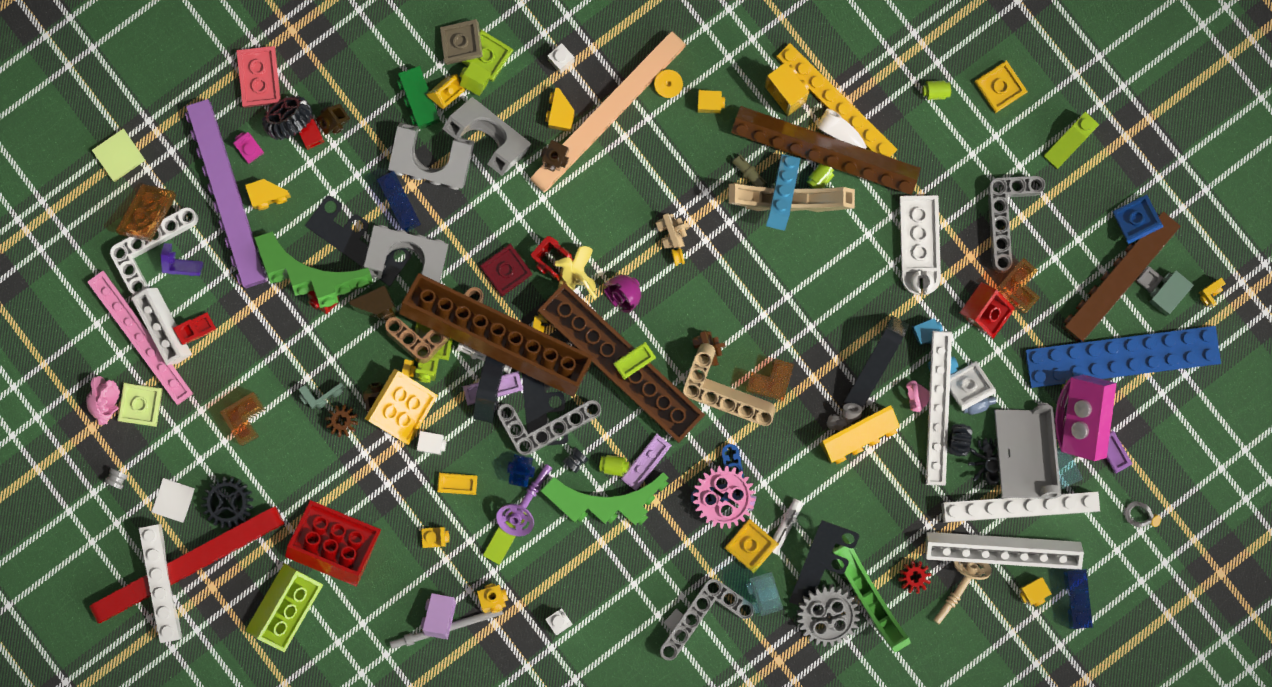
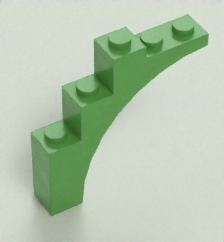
M273 232L255 237L270 284L289 278L295 296L304 295L314 290L320 308L330 307L338 303V295H345L350 291L366 288L373 284L369 268L350 272L318 270L298 262L286 253L278 243Z
M662 473L652 483L640 490L614 497H598L580 493L565 486L553 477L541 492L574 523L577 521L581 523L588 515L586 511L589 509L604 524L607 522L611 524L618 517L616 512L619 511L634 526L637 524L641 526L648 518L646 515L648 511L643 506L645 504L649 506L656 498L653 495L657 490L661 492L669 484L667 482L669 477Z
M843 535V542L846 544H851L849 540L846 538V536ZM836 543L832 553L848 559L849 564L843 576L849 582L858 601L866 610L875 629L885 639L894 653L911 644L908 636L875 588L854 549ZM835 559L839 569H842L844 567L843 561Z

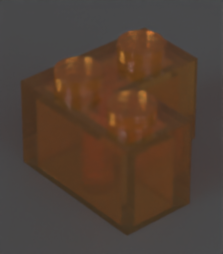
M1025 258L1015 266L996 288L1023 314L1027 313L1040 298L1026 285L1038 270Z
M775 359L770 377L751 372L746 393L783 403L794 364Z
M252 392L220 411L239 445L244 446L259 437L250 419L266 409L257 394Z

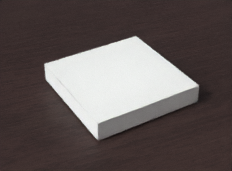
M977 361L950 375V393L962 411L996 393L994 386Z

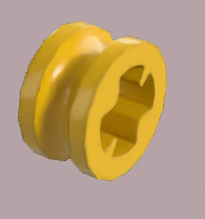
M681 247L678 250L672 249L675 266H678L679 263L685 264Z

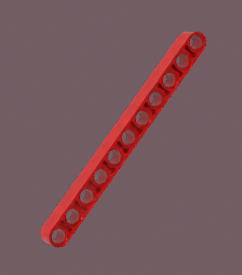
M276 506L168 563L170 586L284 525L285 523ZM145 575L90 605L89 608L97 624L149 598L151 592L148 576Z

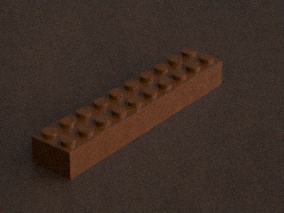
M418 273L401 305L399 314L572 397L578 391L593 359V356L420 273Z
M563 283L537 311L575 348L593 356L591 363L676 443H680L705 416L695 404L650 362L626 379H623L613 363L635 348L567 284Z

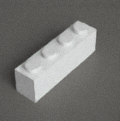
M158 288L144 289L132 297L166 365L178 364L192 355L188 345H182L173 330L177 324Z

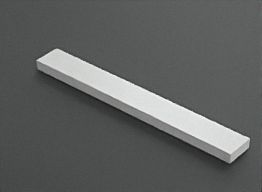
M932 331L926 485L946 486L952 332Z

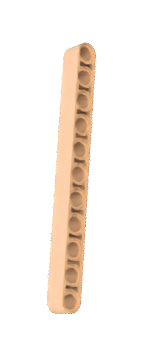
M673 31L668 34L562 144L569 147L567 155L569 160L566 167H561L560 171L555 170L552 172L544 168L543 164L530 180L545 193L650 85L656 76L676 58L687 44Z

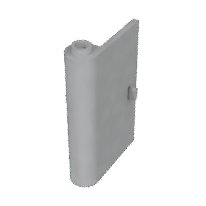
M1040 403L1033 410H995L1001 497L1035 499L1060 497L1061 487L1053 407L1048 403Z

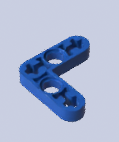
M728 444L723 447L722 459L724 470L726 466L728 468L735 466L739 469V472H743L739 450L736 445ZM729 447L736 451V454H733V461L737 459L738 463L726 465V461L730 462L729 455H725ZM728 483L717 485V487L719 489H725ZM711 486L710 490L714 491L715 488ZM697 489L694 490L691 494L692 503L695 501V496H693V493L699 492V490ZM725 492L723 498L720 499L721 502L732 501L729 498H727V492ZM740 492V496H736V493H732V497L735 500L741 499L743 497V492ZM710 494L711 502H708V498H705V502L708 505L716 503L713 494Z

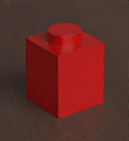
M314 118L311 119L310 123L306 124V128L299 132L307 150L325 142Z

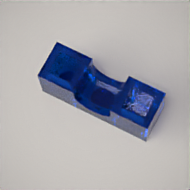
M392 171L378 178L377 180L402 230L408 232L420 226L421 223L395 172Z
M1087 569L1064 571L1065 589L1069 596L1068 618L1070 629L1093 628Z

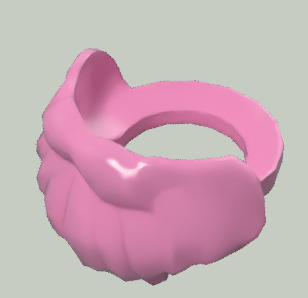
M912 380L906 384V388L909 391L910 410L921 412L928 405L929 391Z

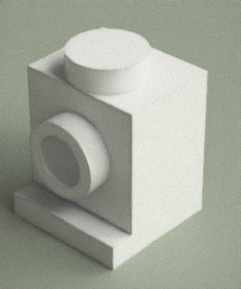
M563 609L545 619L556 635L573 625Z

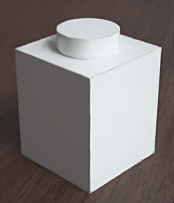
M562 43L547 55L548 61L560 74L575 62L574 56Z
M420 431L417 451L441 455V452L446 449L447 440H444L443 435Z

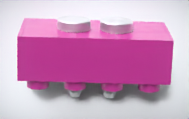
M1084 374L1071 377L1067 381L1059 396L1055 415L1056 435L1061 452L1092 461L1107 458L1117 383ZM1067 400H1068L1067 412H1066V420H1065V409H1066V404H1067Z

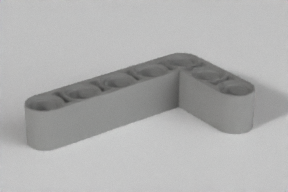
M1039 176L996 178L988 186L992 266L998 273L1006 272L1012 265L1008 197L1039 195L1045 188V181ZM1031 182H1037L1040 185V190H1033ZM1012 183H1018L1021 186V191L1013 190ZM993 184L1001 185L1002 191H994ZM994 203H1001L1003 211H997L994 208ZM1001 221L1004 224V230H998L995 222ZM997 240L1005 242V249L997 247ZM998 259L1006 261V268L998 266Z
M591 400L528 434L511 405L503 404L498 409V416L515 448L523 456H528L596 419L601 414L600 404L597 401ZM596 405L598 412L594 415L587 412L588 406ZM503 409H511L512 415L509 418H503L501 415ZM573 414L581 416V421L578 424H573L570 421ZM555 424H563L564 431L562 433L554 432L553 427ZM519 425L521 427L520 434H511V427ZM541 432L547 434V440L543 443L538 442L536 439L537 435ZM522 442L530 443V450L522 452L520 444Z
M716 579L707 581L661 646V657L664 660H673L677 657L715 601L741 619H748L753 615V605ZM711 582L718 585V591L715 594L708 591V585ZM726 594H731L734 597V602L731 605L724 602ZM700 598L707 601V607L703 610L697 607V601ZM742 605H747L750 608V613L747 616H743L740 613ZM689 614L696 617V623L692 626L686 623V616ZM678 630L685 633V638L681 642L677 641L674 637L675 632ZM667 646L674 649V654L670 658L666 657L663 653L664 648Z

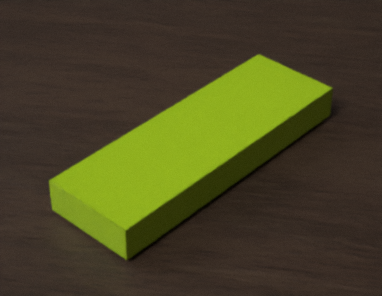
M505 521V523L509 527L516 529L515 525H512L509 521ZM499 526L483 556L500 565L516 536L506 533Z

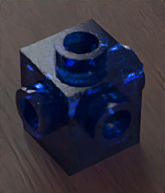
M514 455L513 462L508 463L507 473H510L508 484L528 487L529 479L534 478L535 467L532 466L533 458Z

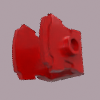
M547 236L531 253V257L537 264L536 268L541 273L545 274L547 272L559 282L560 277L541 260L552 248L564 258H571L572 262L574 258L566 249L561 248L557 240Z

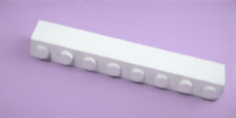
M1098 492L1061 494L1060 497L1053 499L1003 498L946 502L941 504L943 523L1100 511Z
M927 532L925 543L927 560L1081 570L1084 554L1081 542Z

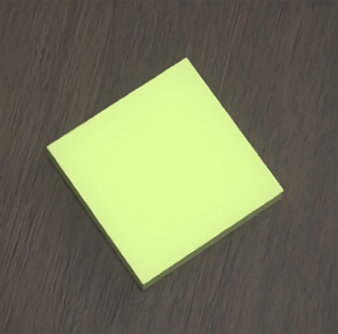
M124 129L92 150L114 182L146 161Z
M124 383L118 421L157 427L163 389Z

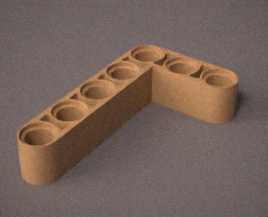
M477 287L470 288L464 294L468 297L477 294L480 297L478 302L483 303V292ZM397 317L389 318L385 324L387 335L417 362L423 364L430 361L450 339L432 329L421 339ZM392 324L399 325L397 331H391L389 327ZM437 335L441 340L438 343H433L430 340L431 337ZM406 337H412L414 339V341L411 344H406L403 342L404 338ZM421 349H425L428 352L424 357H420L417 353Z

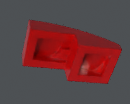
M205 313L174 327L173 330L181 344L184 345L216 331V327L209 314Z

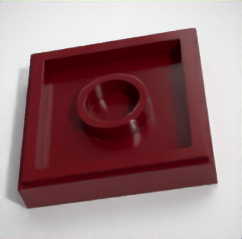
M511 243L480 265L502 297L533 275Z

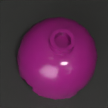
M620 274L609 279L604 284L606 286L604 292L607 298L615 307H617V304L623 309L620 311L629 313L639 304L641 289L636 278Z

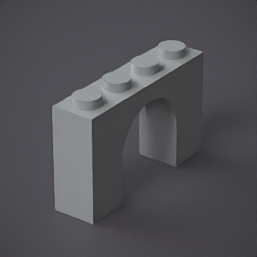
M473 97L450 115L442 128L456 140L460 139L470 130H479L490 135L496 141L499 148L494 152L487 165L501 176L524 157L532 144Z
M400 123L397 126L388 170L393 171L395 175L403 176L406 174L415 180L426 179L430 180V183L434 185L445 184L454 190L462 189L466 182L475 141L464 138L454 139L448 163L440 168H429L424 166L415 154L419 127Z
M374 225L363 269L369 268L371 276L381 278L387 255L395 249L406 248L414 251L422 261L421 274L440 283L449 244L439 239L431 240L423 235H411L403 230L395 231L383 225Z

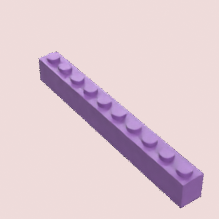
M207 99L186 106L188 112H185L186 119L193 126L191 134L193 140L197 141L199 148H196L199 159L203 158L205 164L202 166L205 177L208 176L210 180L208 188L210 194H214L216 199L213 204L216 212H220L222 218L219 220L222 231L225 230L227 234L225 242L227 248H231L233 253L230 258L233 266H237L239 272L236 274L239 285L242 284L244 288H249L267 282L212 104Z

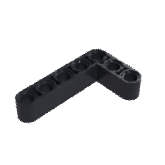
M892 315L843 405L854 403L863 409L903 340L909 326L908 323Z
M489 356L485 358L476 393L474 419L493 423L498 390L505 364Z

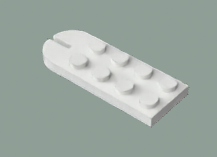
M938 195L900 196L902 283L908 292L920 295L919 278H923V295H928L937 289L941 280Z

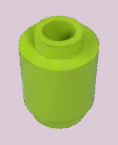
M945 80L926 81V84L922 86L923 97L926 96L927 100H943L946 97H950V82H945Z
M819 164L808 177L809 180L806 183L812 189L825 188L834 177L832 173L834 170L829 166Z
M611 455L601 457L600 471L604 472V474L623 477L624 473L628 472L629 462H626L625 457Z

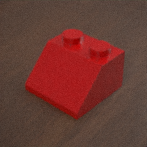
M981 282L960 311V314L973 326L994 339L1015 310V307L997 289Z

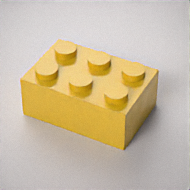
M785 62L767 76L765 88L785 114L789 116L806 103L810 88L804 80L800 81L796 76L798 74L796 69Z

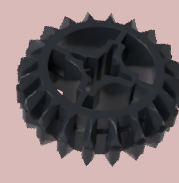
M292 95L290 98L285 97V99L279 100L272 107H269V111L265 112V116L262 118V125L271 138L275 140L289 139L290 136H295L303 128L307 127L306 124L310 123V119L313 117V111L304 97Z
M223 477V483H221L217 478L215 479L216 486L213 483H209V486L212 488L211 491L208 489L204 490L209 495L208 497L202 496L201 499L207 500V503L201 504V507H208L203 514H211L207 518L208 521H212L215 518L214 526L221 522L220 527L225 528L227 523L228 528L231 529L233 527L232 522L236 526L240 525L239 519L242 522H246L243 515H251L246 510L247 508L253 509L254 506L248 505V502L254 501V498H247L248 495L252 494V491H244L248 487L247 484L240 487L242 480L238 479L234 484V477H231L229 482L227 477ZM224 487H234L237 489L230 495H225L220 491ZM216 494L219 499V505L214 511L213 498ZM241 495L243 504L239 511L236 507V500ZM223 498H232L230 501L232 508L229 506L224 507L225 501ZM225 510H230L235 516L224 519L218 515Z

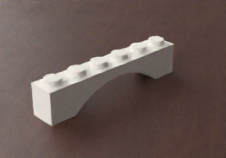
M158 524L139 528L159 641L164 643L179 640L182 638V633L169 581L162 525Z

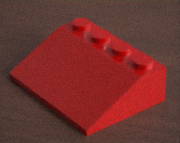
M310 500L287 546L285 557L357 587L381 529Z

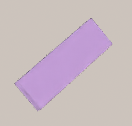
M519 372L502 376L497 397L523 391ZM479 382L463 386L467 405L475 404Z
M656 434L621 480L637 491L672 445Z

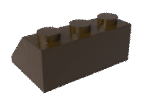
M385 285L349 301L356 312L380 321H387L389 318L396 317L395 315L399 313Z

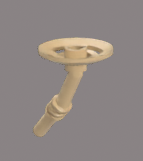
M954 561L955 568L964 577L954 593L951 592V596H948V600H945V605L933 619L935 623L939 625L951 608H955L954 604L957 605V601L961 600L960 596L971 579L983 580L991 575L992 570L988 563L962 562L960 565L958 564L959 562Z

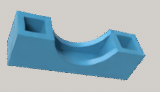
M781 155L766 223L767 227L785 231L790 215L800 158Z

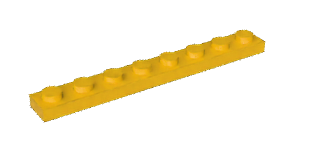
M791 43L777 55L776 58L782 64L786 62L796 69L798 73L796 76L800 81L804 80L810 88L809 91L826 108L834 110L840 114L841 118L853 126L870 151L891 157L898 150Z

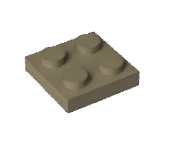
M477 19L440 27L444 62L447 65L483 57L479 22Z

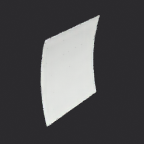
M163 478L152 513L183 523L195 488Z

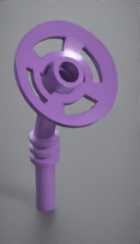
M548 464L544 466L536 480L531 482L532 486L529 485L530 489L526 490L527 493L519 505L507 504L498 510L496 519L503 531L513 536H525L532 531L534 519L526 508L533 496L536 497V493L539 492L538 489H541V484L552 470L551 466ZM509 508V510H507L506 514H505V515H502L503 512H504V510H506V509ZM505 521H509L512 525H515L516 529L509 527L505 523ZM527 521L530 522L528 527L522 528L527 524Z

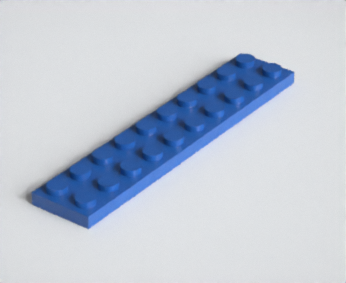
M1216 326L1025 350L1030 388L1065 384V380L1083 374L1099 379H1108L1221 364Z

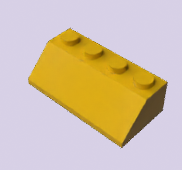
M890 405L823 440L820 445L830 464L835 462L837 465L847 460L846 455L852 453L854 456L864 451L863 446L869 444L871 447L881 442L879 440L880 437L886 435L888 438L896 434V429L900 426Z

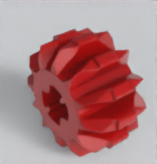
M910 561L911 568L904 564L903 567L906 569V572L903 570L899 571L904 577L898 578V581L906 582L901 586L903 589L909 585V593L913 591V587L916 594L920 593L919 586L922 590H926L927 588L923 583H931L930 580L925 579L931 576V573H924L928 566L920 569L922 565L920 561L916 567L914 561ZM913 572H916V575L919 574L920 578L916 580V583H914V580L910 579V576L913 575Z

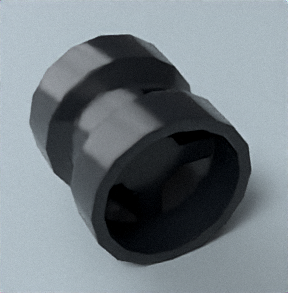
M574 447L571 450V454L565 457L562 462L574 473H577L580 470V466L589 459Z

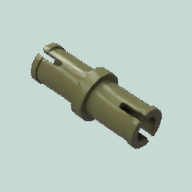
M739 155L732 162L743 173V177L748 179L755 187H763L767 183L757 173L756 168L751 166L742 155Z

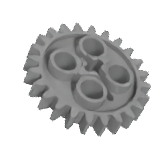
M823 584L822 590H819L817 586L815 587V593L809 590V598L803 596L805 603H799V607L802 610H797V614L800 616L797 618V622L801 623L799 629L804 630L802 632L803 635H809L808 639L810 642L815 638L816 645L822 641L824 647H826L827 642H830L833 647L834 641L841 644V638L848 640L847 634H854L851 628H858L855 621H860L859 616L856 615L860 611L858 608H855L858 604L856 601H853V595L848 596L847 590L841 592L840 586L834 590L833 584L830 585L829 589H826L825 584ZM834 602H841L838 608L832 607ZM815 605H822L819 611L813 610ZM827 613H830V618H826ZM838 620L844 621L841 626H835L834 624ZM819 623L825 624L822 629H816L815 626Z

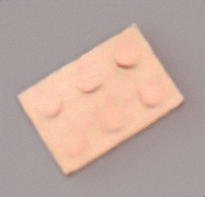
M142 184L116 231L119 235L151 242L177 195L171 190Z

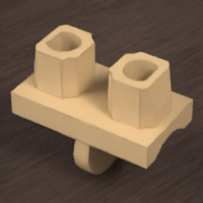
M667 213L663 215V218L657 221L656 225L659 232L665 230L669 232L670 236L662 239L664 248L684 247L682 238L687 236L685 229L690 227L689 223L683 224L682 219H675L674 214Z

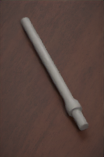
M483 612L454 621L451 624L450 631L503 615V612ZM423 631L413 635L409 633L404 635L403 638L390 641L392 649L403 645L410 646L415 644L416 641L431 636H426Z

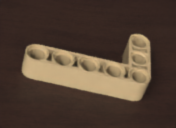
M708 343L700 345L683 389L684 395L692 400L762 426L770 425L776 411L772 403L706 378L715 355V348Z

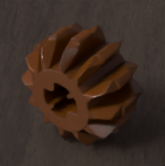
M336 405V413L332 410L328 411L333 416L332 418H325V420L332 422L327 424L326 427H334L330 432L331 434H335L338 430L337 435L341 437L344 431L345 436L348 437V429L352 432L356 431L351 426L358 425L357 421H352L358 415H350L353 412V408H349L346 412V405H343L340 411V408ZM341 416L347 419V422L344 421L346 424L343 426L340 423L337 424V420L340 421L338 418Z

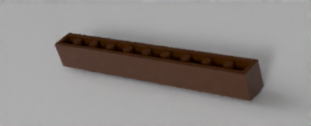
M740 106L731 131L733 134L910 195L914 191L921 170L920 167Z

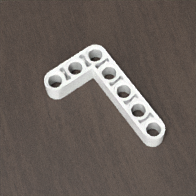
M183 208L111 248V257L132 294L137 295L144 289L149 288L134 258L195 226L198 222V215L193 209ZM187 213H192V220L185 222L184 216ZM170 222L176 223V227L173 231L167 230V226ZM158 231L159 237L156 240H151V233ZM141 240L142 246L139 249H134V242ZM124 249L125 255L122 258H117V251ZM128 266H133L134 268L131 275H126L125 273ZM141 282L143 285L142 290L135 292V284Z

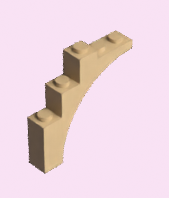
M729 184V203L744 206L746 209L755 211L769 210L774 188ZM846 187L794 189L790 211L809 210L824 212L854 209L855 189Z

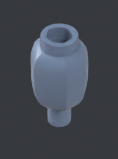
M994 396L985 398L962 412L969 415L984 412L988 409L989 405L996 404V398Z

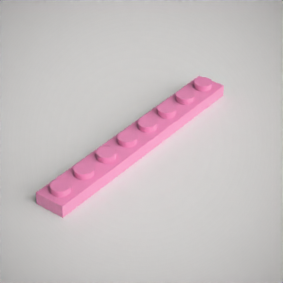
M102 271L89 280L88 283L175 403L179 405L194 393L175 367L165 364L150 333L107 274Z

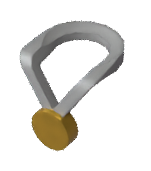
M1134 501L1125 510L1127 522L1135 527L1140 528L1148 524L1157 527L1161 522V517L1157 514H1152L1147 504ZM1140 506L1147 511L1150 519L1144 522L1133 521L1130 517V512L1133 507Z

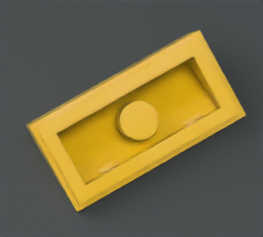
M454 74L442 80L427 93V96L444 109L462 94L465 88L460 86L461 81L458 75Z

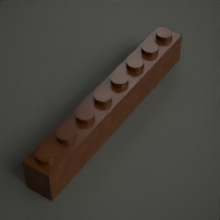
M1164 211L1158 215L1163 227L1138 239L1135 244L1133 242L1130 243L1125 249L1127 252L1123 258L1119 256L1112 264L1114 266L1111 272L1107 270L1100 278L1102 283L1098 287L1094 285L1088 292L1090 297L1086 301L1082 299L1076 306L1078 311L1074 315L1070 314L1063 323L1066 325L1062 329L1077 342L1081 343L1086 339L1181 227Z

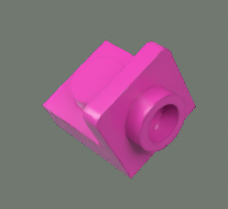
M243 132L235 138L236 141L233 144L248 164L264 153L249 132L246 134Z

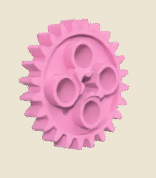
M718 466V472L711 468V475L709 476L704 473L706 479H698L701 486H695L699 490V493H693V496L698 497V500L693 502L694 504H699L696 511L702 510L703 513L700 515V518L706 516V523L712 520L713 527L720 523V528L722 529L724 524L727 523L728 528H731V522L738 526V519L744 522L743 515L750 516L747 509H754L750 502L756 501V499L751 498L750 495L754 494L755 491L749 490L753 483H746L749 477L742 478V471L738 475L735 474V467L731 472L728 466L725 467V471H722L720 466ZM723 478L727 481L728 485L725 489L717 487L716 482L718 479ZM710 487H714L722 494L727 492L728 498L738 504L739 507L736 508L727 501L721 502V497L711 491ZM739 489L743 492L741 500H735L732 497L734 490ZM709 494H713L716 497V503L713 505H708L705 502V498ZM728 505L732 508L730 516L722 515L721 508Z

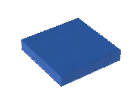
M1147 194L1112 211L1128 244L1163 227Z

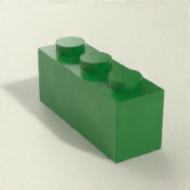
M418 66L399 73L400 79L397 82L400 90H405L407 97H404L407 108L411 107L413 114L410 117L413 125H418L420 130L441 122L434 102L427 96L429 89L421 67Z

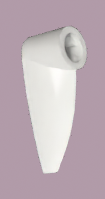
M831 109L825 110L817 124L819 129L841 141L867 148L859 133L853 126L841 118L840 114Z

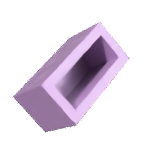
M432 593L431 598L427 599L425 606L427 614L426 617L422 618L421 629H423L426 636L448 640L456 607L454 597Z

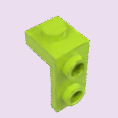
M432 357L427 363H418L415 375L416 378H419L420 382L430 383V381H435L439 358Z

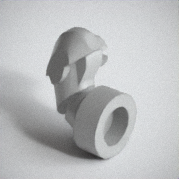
M854 403L845 404L842 417L836 414L828 417V428L842 431L844 428L852 426V423L861 418L862 407Z

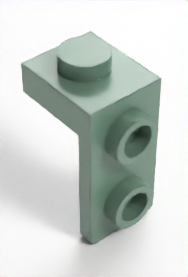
M340 383L316 400L308 387L304 385L298 389L301 392L299 397L305 405L308 403L312 409L317 408L319 410L327 404L329 398L332 396L336 398L343 393L342 389L345 386Z

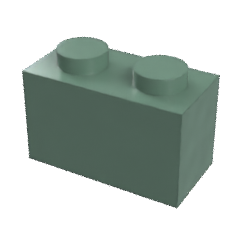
M1174 271L1172 274L1168 272L1162 279L1163 285L1160 288L1156 287L1150 294L1152 298L1148 302L1165 316H1168L1194 286L1178 271Z

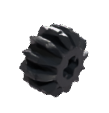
M955 424L951 427L948 441V451L950 454L959 457L967 456L972 440V429L970 426Z

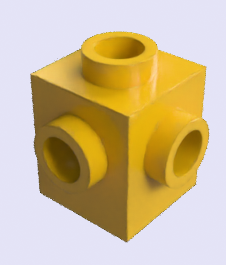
M489 584L485 586V589L477 591L484 613L490 611L491 613H497L502 611L503 607H506L507 593L505 589H501L500 585Z

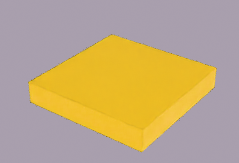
M1007 60L974 82L995 113L1028 92Z
M749 519L725 546V549L755 573L779 543Z

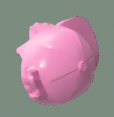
M95 376L91 380L92 391L87 395L86 404L90 414L97 419L98 425L107 424L112 414L119 409L115 403L119 398L120 390L114 381H105L103 377Z

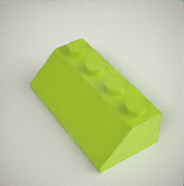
M284 563L245 631L256 639L285 652L323 584Z

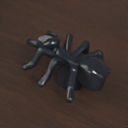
M985 438L982 446L981 441L978 440L979 449L983 450L986 455L979 454L975 449L970 448V451L975 456L985 460L981 462H968L969 466L983 465V468L976 474L973 481H976L984 472L983 479L985 483L996 485L1000 481L998 452L995 455L992 452L997 447V439H994V446L991 438H989V443L987 438Z

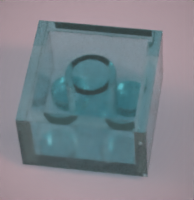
M772 572L748 579L749 583L746 584L748 594L753 595L755 602H752L755 614L758 613L759 616H764L783 610Z

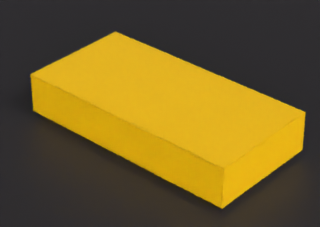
M439 473L437 492L476 495L478 476Z

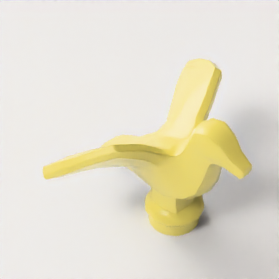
M580 246L573 262L571 258L565 257L555 261L554 265L562 267L560 271L562 279L559 280L558 288L563 283L567 284L572 290H575L576 285H584L590 295L596 299L597 296L594 292L596 290L595 281L584 272V267L592 254L590 247Z

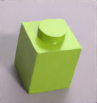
M471 62L468 68L464 67L460 74L462 78L460 86L480 96L487 86L492 72Z

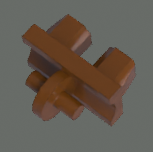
M700 332L699 336L692 339L695 349L704 343L711 344L715 348V355L711 366L719 365L717 357L722 356L721 348L726 347L725 343H719L718 337L712 338L711 332Z

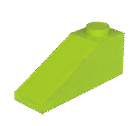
M1085 112L1043 157L1058 169L1099 124Z

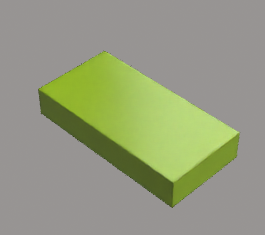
M644 342L613 364L622 378L626 379L656 357L647 343Z

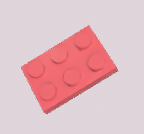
M275 46L237 50L243 108L271 105L279 102L281 96Z

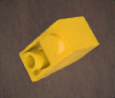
M555 88V93L551 92L549 103L552 104L551 111H547L545 122H548L549 128L571 132L575 115L574 109L559 88Z
M265 179L245 185L252 207L259 211L269 208V205L273 203L277 205L285 203L288 198H291L287 190Z

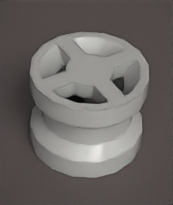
M110 468V474L105 478L104 482L122 490V483L127 479L128 475Z

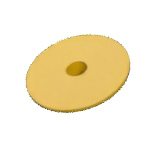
M664 70L656 76L654 85L659 95L665 98H673L681 92L683 81L676 71Z

